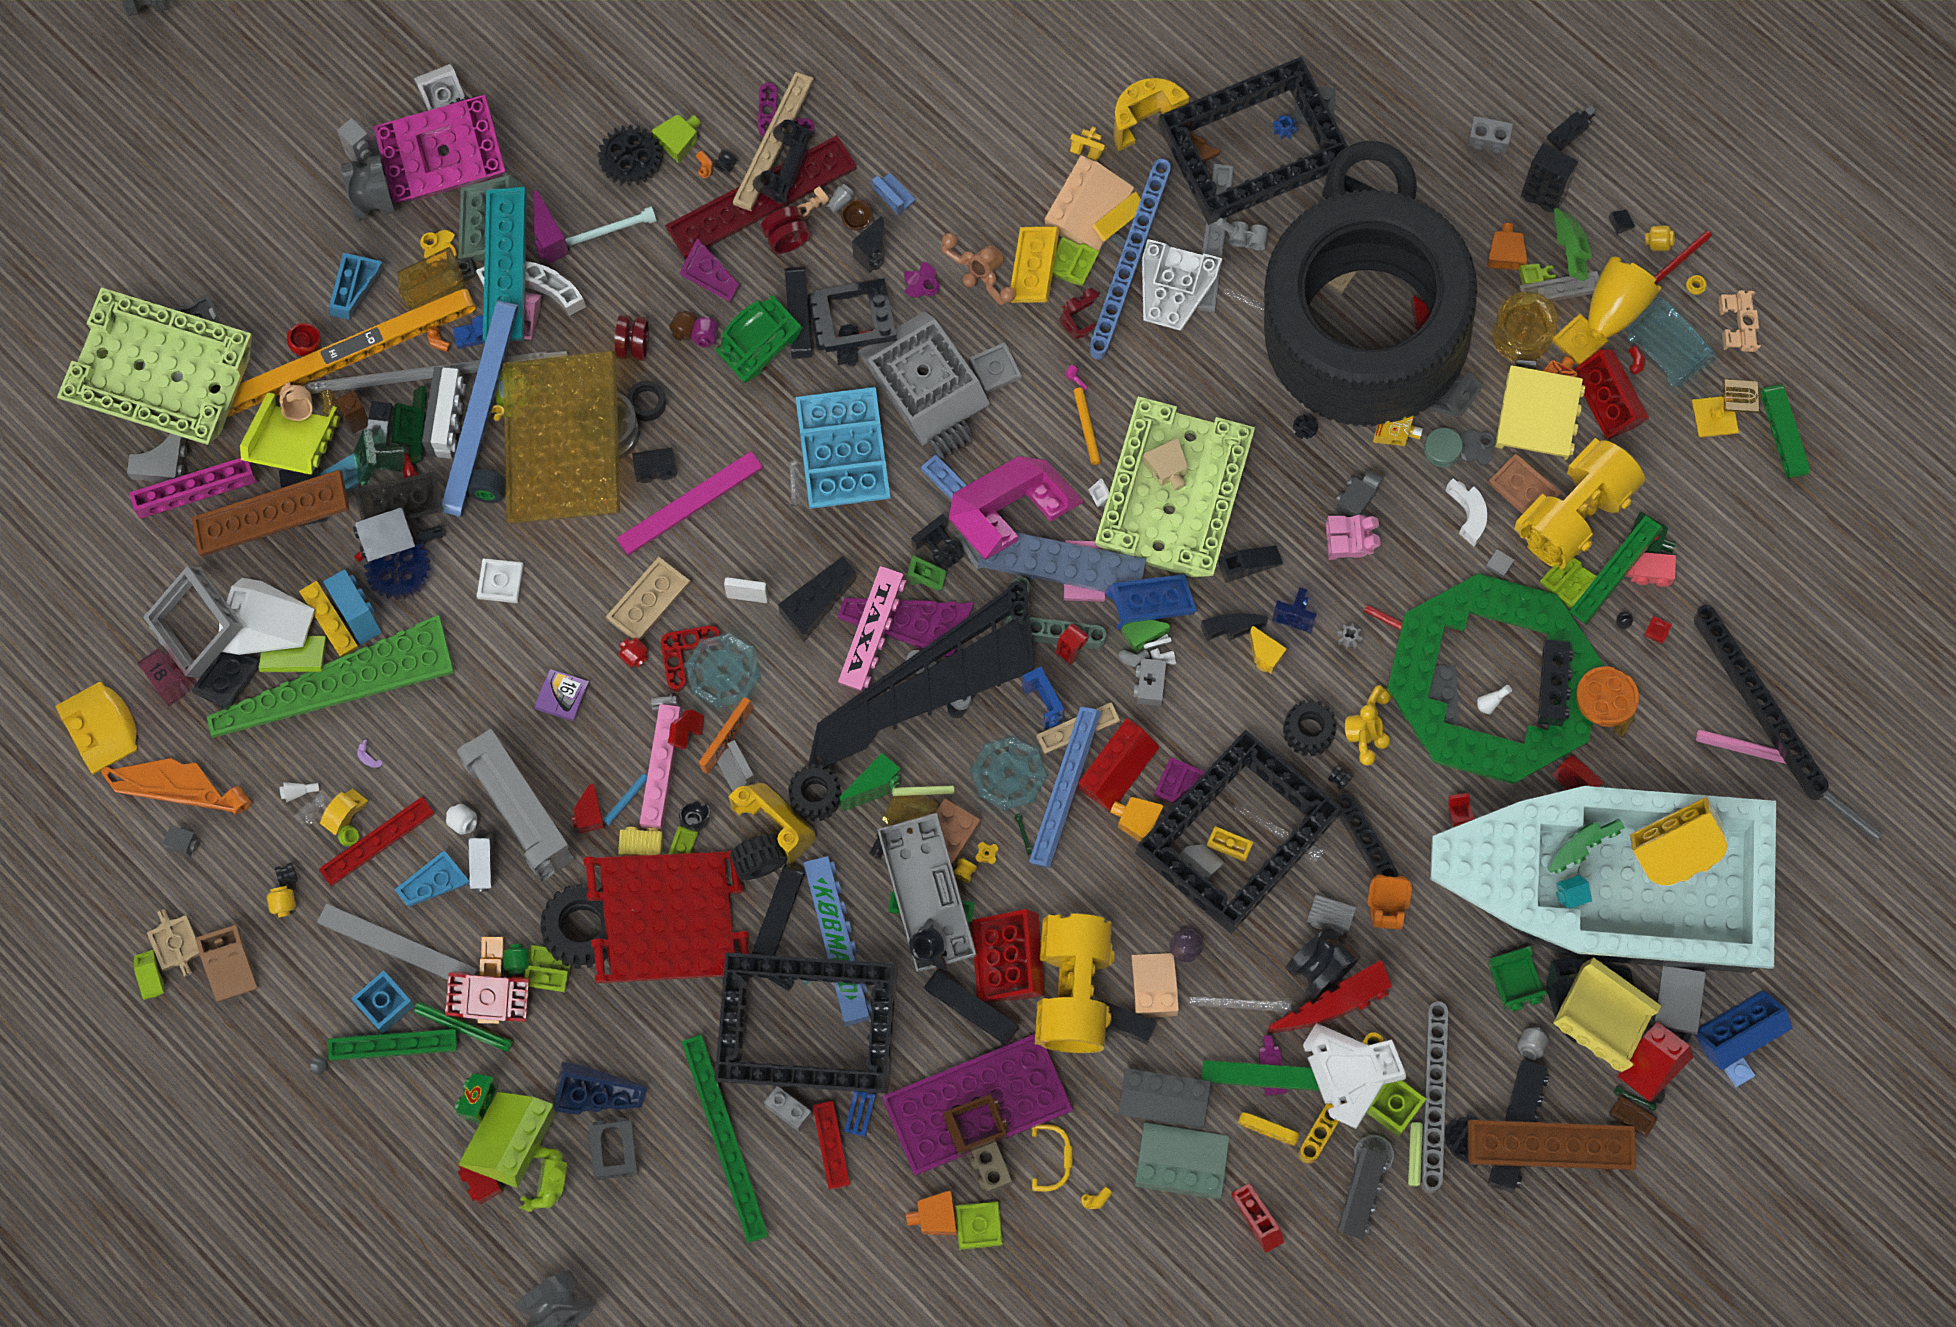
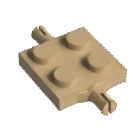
M166 909L157 912L162 924L156 929L147 932V935L161 969L166 971L180 966L183 976L186 977L188 974H192L188 962L200 956L195 933L186 915L170 920Z

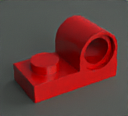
M1072 623L1059 636L1055 653L1072 665L1077 659L1078 651L1088 641L1089 635Z

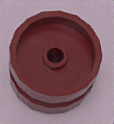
M790 206L779 209L768 215L760 225L764 236L768 239L771 251L775 254H784L796 250L811 237V231L807 223L804 222V217L798 207Z
M619 315L615 331L616 359L627 360L631 353L634 360L645 361L649 345L648 317L637 316L633 323L630 316Z

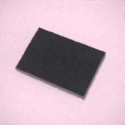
M221 652L194 685L192 693L228 711L259 669L260 660L249 654L237 655Z

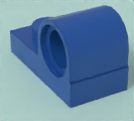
M483 315L475 317L472 320L473 324L453 328L458 349L485 343L483 341Z

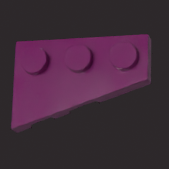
M697 239L679 274L732 303L740 284L709 249Z

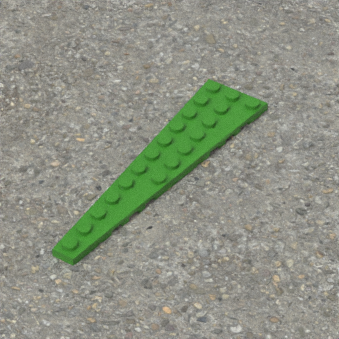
M436 615L416 624L413 628L398 632L395 636L388 639L384 638L370 647L361 648L355 653L323 665L322 672H307L295 680L286 681L280 684L281 686L272 690L268 689L254 698H248L236 705H232L228 711L223 709L207 716L212 738L453 674L454 670L440 616Z

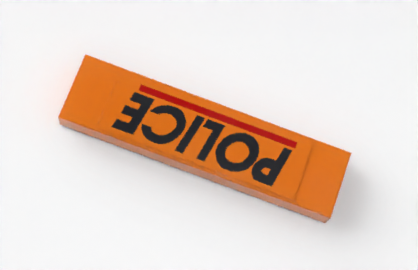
M746 697L741 700L700 759L699 765L704 773H710L727 748V744L732 741L754 709L751 700Z

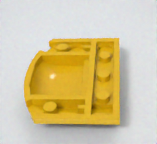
M98 682L55 706L92 775L137 751L138 745H135L136 735L138 734L134 718L122 698L103 683Z

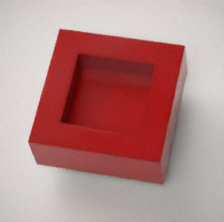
M1653 616L1644 636L1663 644L1672 624Z

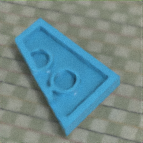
M443 851L394 890L404 903L410 907L468 885L470 881L449 855Z

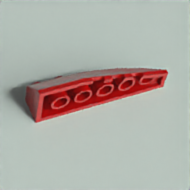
M1380 960L1342 981L1335 989L1336 991L1333 993L1329 990L1324 992L1317 998L1318 1002L1309 1001L1299 1008L1300 1012L1295 1013L1293 1011L1271 1024L1268 1032L1273 1034L1313 1027L1316 1023L1322 1024L1335 1020L1357 1009L1362 1011L1371 1005L1370 1002L1376 998L1378 1001L1386 998L1392 985L1383 962Z

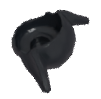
M928 919L918 932L910 938V952L916 960L928 962L933 966L946 970L947 965L942 956L945 949L943 938L937 930L933 929V920Z

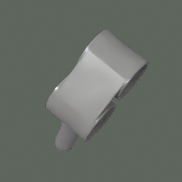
M1222 218L1218 219L1217 225L1229 234L1228 242L1230 245L1247 247L1253 250H1264L1266 248L1267 227L1253 225L1249 231V225L1245 222L1235 221L1230 224Z

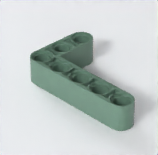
M1017 577L1012 581V583L1015 581L1024 583L1028 594H1030V584L1026 578ZM1017 591V594H1016L1017 600H1018V601H1021V600H1020V592ZM1025 610L1016 611L1015 615L1021 616L1025 613ZM1011 615L1007 617L1006 625L1013 621ZM1030 617L1031 628L1039 627L1041 629L1038 633L1031 631L1032 642L1057 645L1060 635L1055 636L1051 634V631L1058 629L1062 634L1074 622ZM1074 623L1089 635L1088 641L1082 648L1100 649L1105 645L1106 631L1103 627ZM1098 634L1102 636V639L1096 641L1092 639V636Z

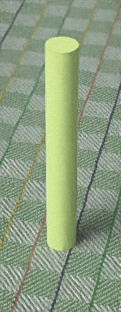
M954 786L898 787L892 789L893 796L954 794Z

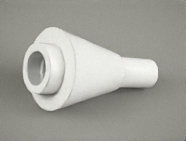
M1506 685L1499 691L1478 697L1477 706L1479 710L1483 713L1491 714L1503 697L1512 692L1511 687Z
M283 782V786L279 787L281 799H285L286 803L306 793L319 791L318 783L304 785Z

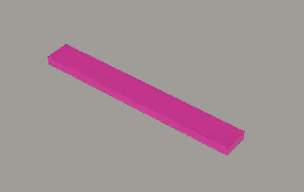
M750 451L617 537V542L627 556L631 555L762 470V465L752 451Z

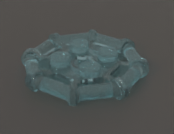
M731 633L705 640L700 639L691 657L684 664L691 686V694H695L715 706V709L739 703L744 697L747 698L758 679H761L754 652L755 648L735 638ZM725 643L724 649L718 651H711L709 648L710 646ZM729 644L743 651V653L737 655L730 651ZM705 650L708 653V655L705 658L704 662L702 664H696L698 659L702 655L703 651ZM745 657L748 658L751 672L744 671L742 659ZM724 665L727 666L728 674L720 676L717 668ZM695 669L702 670L704 681L698 684ZM744 676L750 677L743 690L740 691L737 686ZM707 685L716 690V697L702 690V688ZM734 689L737 695L721 698V693Z
M1011 735L1009 738L982 745L983 748L973 767H970V773L973 775L978 797L1002 808L1003 811H1008V809L1027 803H1034L1044 781L1048 779V774L1045 772L1039 754L1040 750ZM1009 746V752H1003L1000 755H996L993 752ZM1013 746L1028 755L1023 758L1013 753ZM989 755L993 760L988 769L981 768ZM1033 759L1037 773L1030 772L1027 762ZM1013 770L1012 773L1015 775L1005 778L1004 771ZM981 775H987L989 778L990 786L987 788L984 786ZM1036 779L1031 790L1028 792L1025 787L1029 780ZM995 790L1005 795L1004 800L990 792ZM1021 792L1024 795L1022 797L1009 800V796L1013 793Z

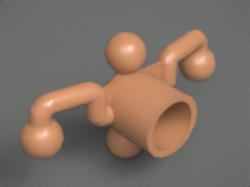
M946 233L943 236L942 252L956 263L965 264L970 271L963 275L962 282L964 286L972 288L977 284L978 279H981L986 283L985 287L988 293L998 304L1004 305L1015 299L1016 293L1013 288L1004 287L999 293L993 286L996 282L994 271L1002 266L1003 256L999 249L987 245L975 255L967 251L960 256L950 249L957 245L956 235Z

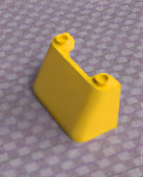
M757 783L740 786L728 796L731 808L738 816L742 813H751L755 816L762 809L782 828L778 834V844L785 850L788 858L787 862L790 865L814 843L816 834L813 827L767 784Z

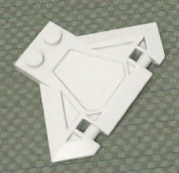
M1316 1023L1303 1044L1305 1052H1313V1055L1308 1057L1324 1102L1325 1104L1332 1103L1333 1108L1328 1109L1330 1117L1356 1129L1382 1086L1406 1079V1073L1392 1040L1368 1046Z

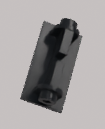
M853 324L840 326L838 337L856 335L860 333V330H858V326H853ZM858 349L838 350L837 365L847 364V366L854 367L855 363H857Z

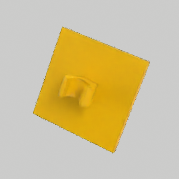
M1732 395L1692 400L1699 438L1739 433L1735 410L1726 409V402H1733L1732 398L1726 397H1732Z

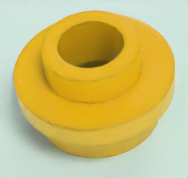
M1691 276L1686 282V288L1691 294H1702L1706 289V281L1702 276ZM1692 284H1697L1699 288H1695Z

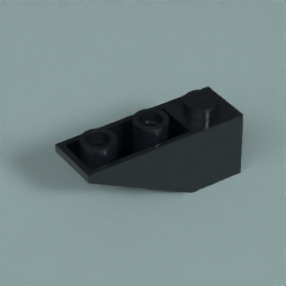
M1276 545L1239 550L1220 556L1219 567L1225 583L1283 565Z

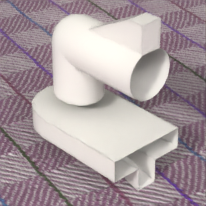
M1168 634L1154 642L1143 645L1144 649L1171 642V637L1169 638ZM1159 648L1150 651L1152 660L1166 661V664L1170 665L1176 664L1173 651L1161 654Z

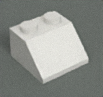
M451 64L414 78L428 111L449 105L451 101L455 103L456 98L464 99V93Z

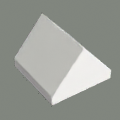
M1100 479L1088 489L1097 507L1107 503L1110 493L1103 479Z

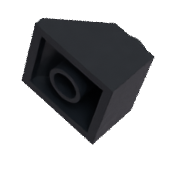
M882 216L852 241L853 258L869 273L874 269H879L884 263L885 228Z

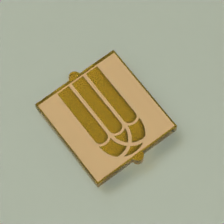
M1723 380V394L1721 396L1724 398V411L1760 412L1759 399L1761 396L1759 395L1758 381Z

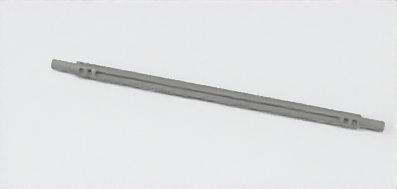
M544 351L506 356L503 366L514 368L544 364L552 360L567 359L568 354L567 351L552 353ZM481 360L445 365L450 367L459 366L460 374L478 372ZM444 365L307 382V385L300 386H304L311 394L430 379L433 376L434 367H442L443 369Z

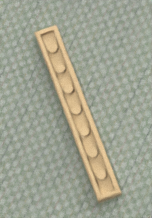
M795 72L733 200V205L752 211L760 195V192H757L753 187V180L763 171L772 170L784 143L775 139L773 129L787 119L795 122L812 87L814 78ZM782 127L783 132L787 134L786 129Z

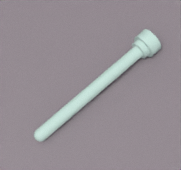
M652 206L645 208V211L641 212L642 214L565 239L566 245L571 246L643 221L645 223L649 222V224L656 222Z

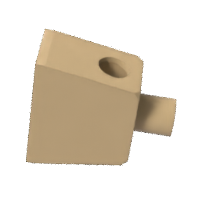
M1178 438L1143 454V464L1161 486L1171 482L1174 490L1177 491L1186 485L1182 477L1187 474L1188 466Z

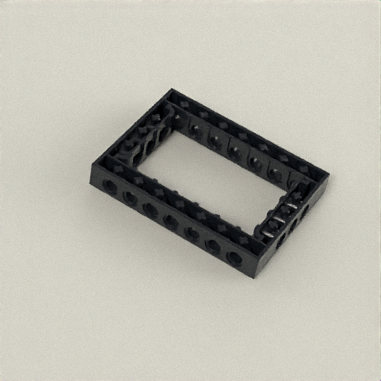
M1302 57L1159 115L1158 127L1208 225L1217 222L1220 218L1224 219L1326 176L1335 157L1348 147ZM1290 90L1320 149L1315 154L1305 158L1300 157L1298 161L1286 166L1283 164L1279 169L1269 173L1264 172L1260 177L1250 181L1245 180L1243 184L1233 188L1228 187L1226 191L1216 195L1215 181L1212 182L1207 172V166L1203 164L1199 156V150L1195 148L1190 138V132Z
M1245 729L1139 842L1135 854L1232 934L1337 820L1342 808ZM1246 766L1305 814L1306 817L1299 828L1291 832L1288 840L1282 846L1279 845L1277 847L1276 853L1269 860L1266 859L1264 861L1263 867L1250 877L1249 882L1242 890L1239 889L1236 896L1227 904V894L1212 885L1206 876L1203 877L1194 870L1192 864H1187L1176 855V851L1170 848V846Z
M725 952L715 1081L888 1094L897 965L893 963ZM749 977L875 985L871 990V997L873 998L872 1014H869L871 1027L870 1035L867 1038L869 1040L868 1057H866L868 1071L742 1062Z

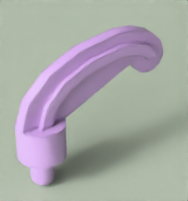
M363 740L357 752L359 759L365 765L372 768L380 767L382 761L377 760L376 762L366 753L368 747L366 746L367 740Z

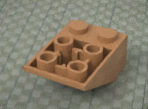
M237 925L195 938L216 1002L258 989L242 931Z

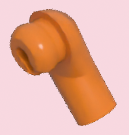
M701 150L696 154V158L701 163L698 174L702 178H708L712 174L713 162Z
M429 327L426 335L430 346L444 352H449L451 343L441 340L437 327Z

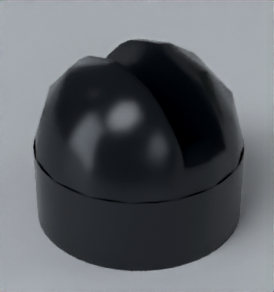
M1626 611L1619 613L1616 618V624L1621 629H1628L1633 623L1632 614Z

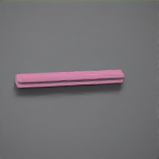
M1704 730L1697 731V742L1786 764L1779 751L1775 748Z

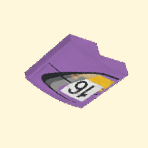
M550 669L537 699L535 710L574 722L581 708V701L589 687V681Z

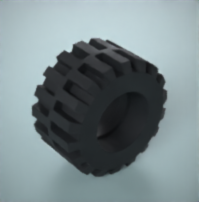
M1304 700L1300 701V705L1296 703L1292 710H1289L1285 719L1283 733H1285V741L1288 740V746L1290 748L1294 747V752L1298 754L1301 751L1303 756H1306L1307 753L1315 756L1317 752L1320 755L1324 752V749L1327 750L1330 747L1337 730V720L1334 719L1335 714L1333 711L1329 712L1330 707L1327 705L1323 707L1320 701L1315 704L1314 700H1309L1308 703ZM1306 719L1314 720L1321 726L1322 733L1315 737L1306 736L1301 733L1298 724Z
M810 765L811 768L809 769L806 766L802 767V772L797 771L795 773V778H791V784L788 787L792 808L799 815L801 814L805 820L808 817L810 821H815V818H819V821H822L825 816L831 817V813L836 812L837 806L840 805L841 788L837 776L832 774V770L829 768L825 770L822 765H819V768H815V765ZM812 784H820L827 789V795L821 801L810 802L803 797L804 790Z
M777 834L756 836L739 844L730 852V858L740 880H753L766 876L778 870L786 863L788 858L784 849L778 844Z

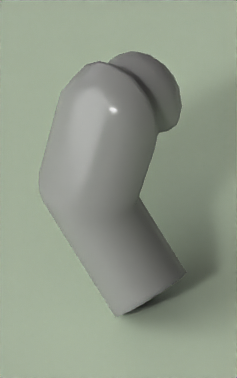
M1146 649L1137 654L1121 650L1118 657L1123 664L1136 667L1141 664L1142 658L1149 659L1150 655Z

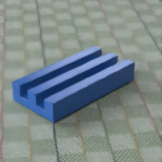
M854 1092L844 1130L845 1133L862 1137L866 1136L876 1097L875 1094ZM861 1097L854 1129H850L857 1099ZM867 1098L870 1099L867 1108L862 1131H858L865 1100Z

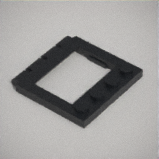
M884 278L818 289L807 296L818 350H825L827 353L897 341ZM868 294L875 331L835 338L828 301L854 298L859 295Z

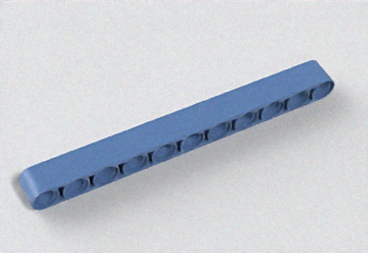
M1165 159L1156 160L1152 166L1091 339L1090 355L1094 359H1103L1108 353L1169 179L1171 166ZM1162 168V169H1164L1166 172H1165V173H1159V172H1157V169ZM1157 186L1160 189L1153 191L1150 187ZM1150 203L1154 207L1149 209L1146 208L1144 205ZM1145 221L1147 225L1140 226L1138 222ZM1137 238L1141 240V243L1135 244L1131 240ZM1128 256H1132L1135 258V260L1130 262L1127 261L1125 258ZM1126 274L1129 278L1121 279L1119 275ZM1121 292L1123 295L1121 297H1115L1113 293ZM1113 309L1116 311V314L1109 315L1106 311ZM1103 327H1107L1110 329V331L1108 333H1103L1100 329ZM1101 345L1104 349L1097 351L1094 349V346Z
M498 300L495 305L442 501L441 512L458 517L463 515L469 494L467 488L471 474L476 468L518 312V305Z

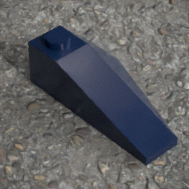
M562 1062L555 1090L554 1111L581 1114L584 1111L601 1112L603 1109L614 1108L615 1110L642 1107L646 1086L583 1065Z

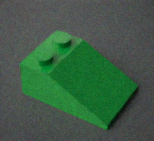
M881 753L839 797L841 809L846 811L888 795L893 788L900 787L901 769Z

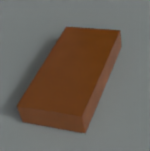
M1622 1096L1618 1098L1609 1113L1610 1116L1624 1125L1635 1126V1132L1645 1138L1657 1121V1118Z

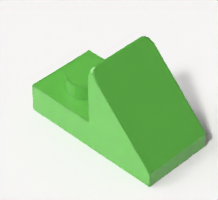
M912 556L907 574L911 585L921 583L934 590H942L946 570L916 556Z

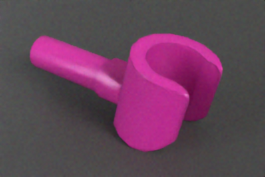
M1070 365L1065 373L1066 378L1074 380L1084 391L1087 390L1088 387L1076 376L1079 372L1078 368Z

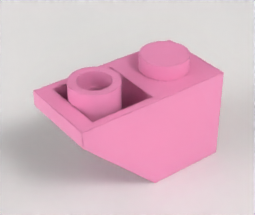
M525 292L524 339L532 340L540 313L541 295Z

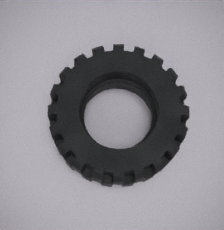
M576 884V888L573 889L569 885L564 887V892L560 893L557 891L553 894L554 899L547 901L546 909L542 911V921L540 922L545 947L548 952L552 953V957L557 961L561 960L563 965L569 966L573 964L574 968L581 969V965H587V968L593 967V963H595L594 948H592L591 940L578 943L567 939L561 929L563 920L574 911H591L599 916L601 920V931L593 939H606L603 900L588 901V887L584 888L582 884ZM603 948V958L608 957L607 948Z

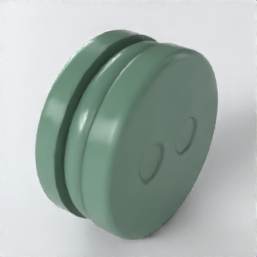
M1446 427L1437 428L1430 432L1424 444L1426 459L1432 465L1442 468L1455 464L1460 458L1463 449L1460 435Z

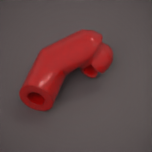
M1635 345L1628 350L1634 359L1633 365L1629 367L1633 375L1642 372L1646 362L1644 356Z
M401 453L398 458L401 463L403 477L407 481H415L418 473L413 470L408 454Z

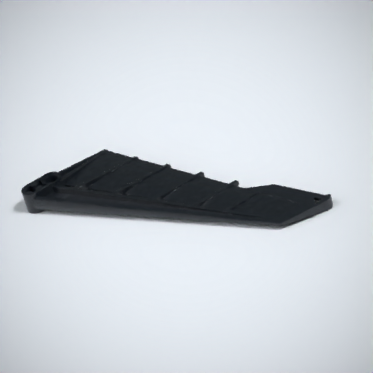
M1020 581L1011 583L1006 591L818 722L809 766L815 765V768H819V765H822L826 768L867 749L881 729L893 725V730H896L897 723L926 712L930 716L934 709L960 699L966 701L968 696L995 686L999 687L1005 682L1035 670L1029 594L1025 584ZM1017 591H1021V592H1020V600H1021V601H1018V600H1017V597H1016ZM1020 609L1025 610L1023 615H1015L1016 611ZM1011 615L1013 621L997 630L996 624ZM992 627L991 634L963 649L962 644ZM958 647L957 653L930 668L928 667L929 664ZM924 668L923 672L894 688L896 684ZM890 689V691H888V692L884 693L883 695L877 697L878 695L882 694V693L885 692L886 690ZM816 757L821 758L824 762L816 764Z

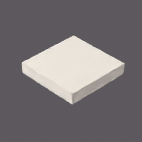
M483 558L477 599L518 603L524 564L522 562Z
M725 578L724 586L727 598L761 603L768 602L766 583Z

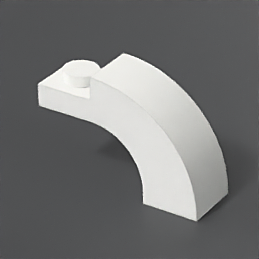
M1453 478L1448 483L1445 491L1465 509L1467 521L1461 527L1459 534L1475 547L1487 523V507L1482 495L1474 486L1467 491L1466 486L1462 482H1457Z

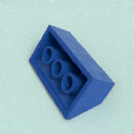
M1763 990L1700 1026L1697 1035H1693L1709 1060L1722 1070L1793 1028L1787 1009Z

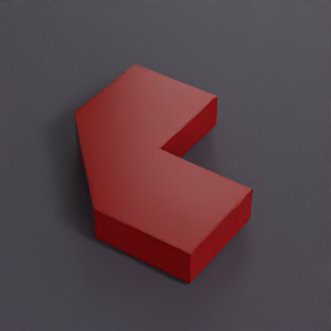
M692 709L684 711L679 719H675L670 725L668 744L679 749H686L689 733L696 736L702 735L704 715Z

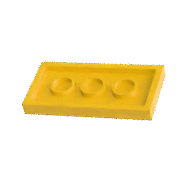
M1057 226L1020 227L1011 280V288L1014 289L1016 296L1011 303L1048 302L1059 237Z

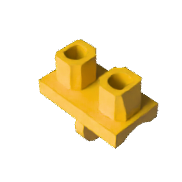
M1092 126L1090 131L1083 129L1082 135L1087 136V139L1072 134L1070 138L1072 141L1070 152L1081 155L1083 147H1089L1090 151L1087 158L1097 162L1102 152H1106L1107 147L1093 141V139L1100 141L1102 135L1096 134L1097 128Z

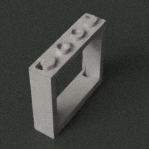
M187 566L143 617L150 626L149 629L158 637L159 643L168 651L169 657L176 662L180 668L179 671L183 672L186 677L199 678L244 627L202 568ZM192 585L223 627L195 661H193L164 620L166 615Z

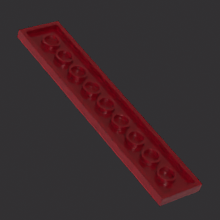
M838 135L807 150L793 187L789 189L788 200L785 204L777 203L760 193L752 211L733 205V200L740 188L739 186L665 225V228L685 260L697 239L708 248L773 212L811 194L817 187L822 188L856 170L857 166ZM783 164L773 168L771 172L779 175Z

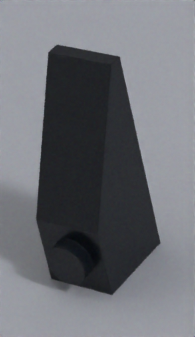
M372 401L364 455V465L380 468L385 466L392 433L394 410L392 403Z

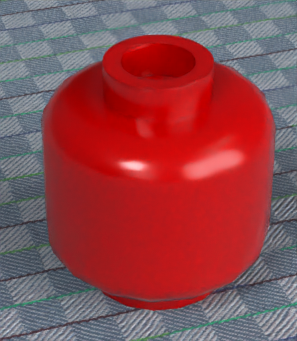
M626 638L619 645L621 650L618 656L630 668L635 666L638 668L649 658L647 655L649 649L638 638L631 640Z

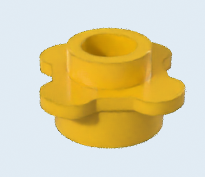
M984 842L979 843V852L976 855V860L978 862L994 864L996 862L995 854L998 851V846L996 844L987 845Z

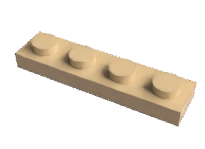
M1112 702L1097 708L1101 715L1095 733L1120 722ZM1076 718L1036 735L1044 755L1068 745Z

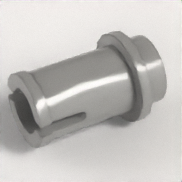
M670 694L667 697H652V710H659L660 704L678 706L677 696Z

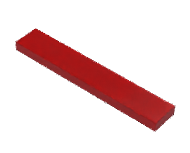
M422 796L320 867L319 871L332 887L435 815V813Z

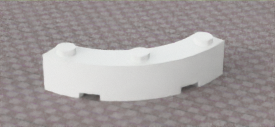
M526 261L525 288L548 295L562 306L568 316L586 307L583 297L570 281H567L553 269ZM485 267L476 270L483 286Z

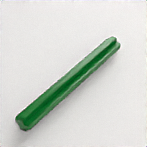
M418 1002L414 1008V1012L420 1016L451 1029H456L463 1034L506 1052L512 1047L513 1042L507 1038L457 1017L445 1015V1012Z

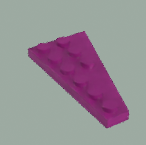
M844 598L837 619L858 626L868 599ZM902 600L899 602L897 611L892 612L891 619H893L890 630L885 631L884 636L923 649L969 617L974 602L937 603L934 601ZM956 649L947 653L943 657L948 658L952 656L953 654H955Z

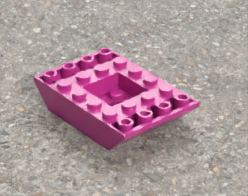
M486 95L373 126L393 203L427 198L487 181L506 172ZM444 145H447L449 148V153L446 156L440 154V148Z

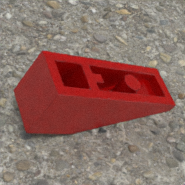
M1250 1183L1231 1193L1241 1214L1265 1253L1284 1243L1279 1226Z

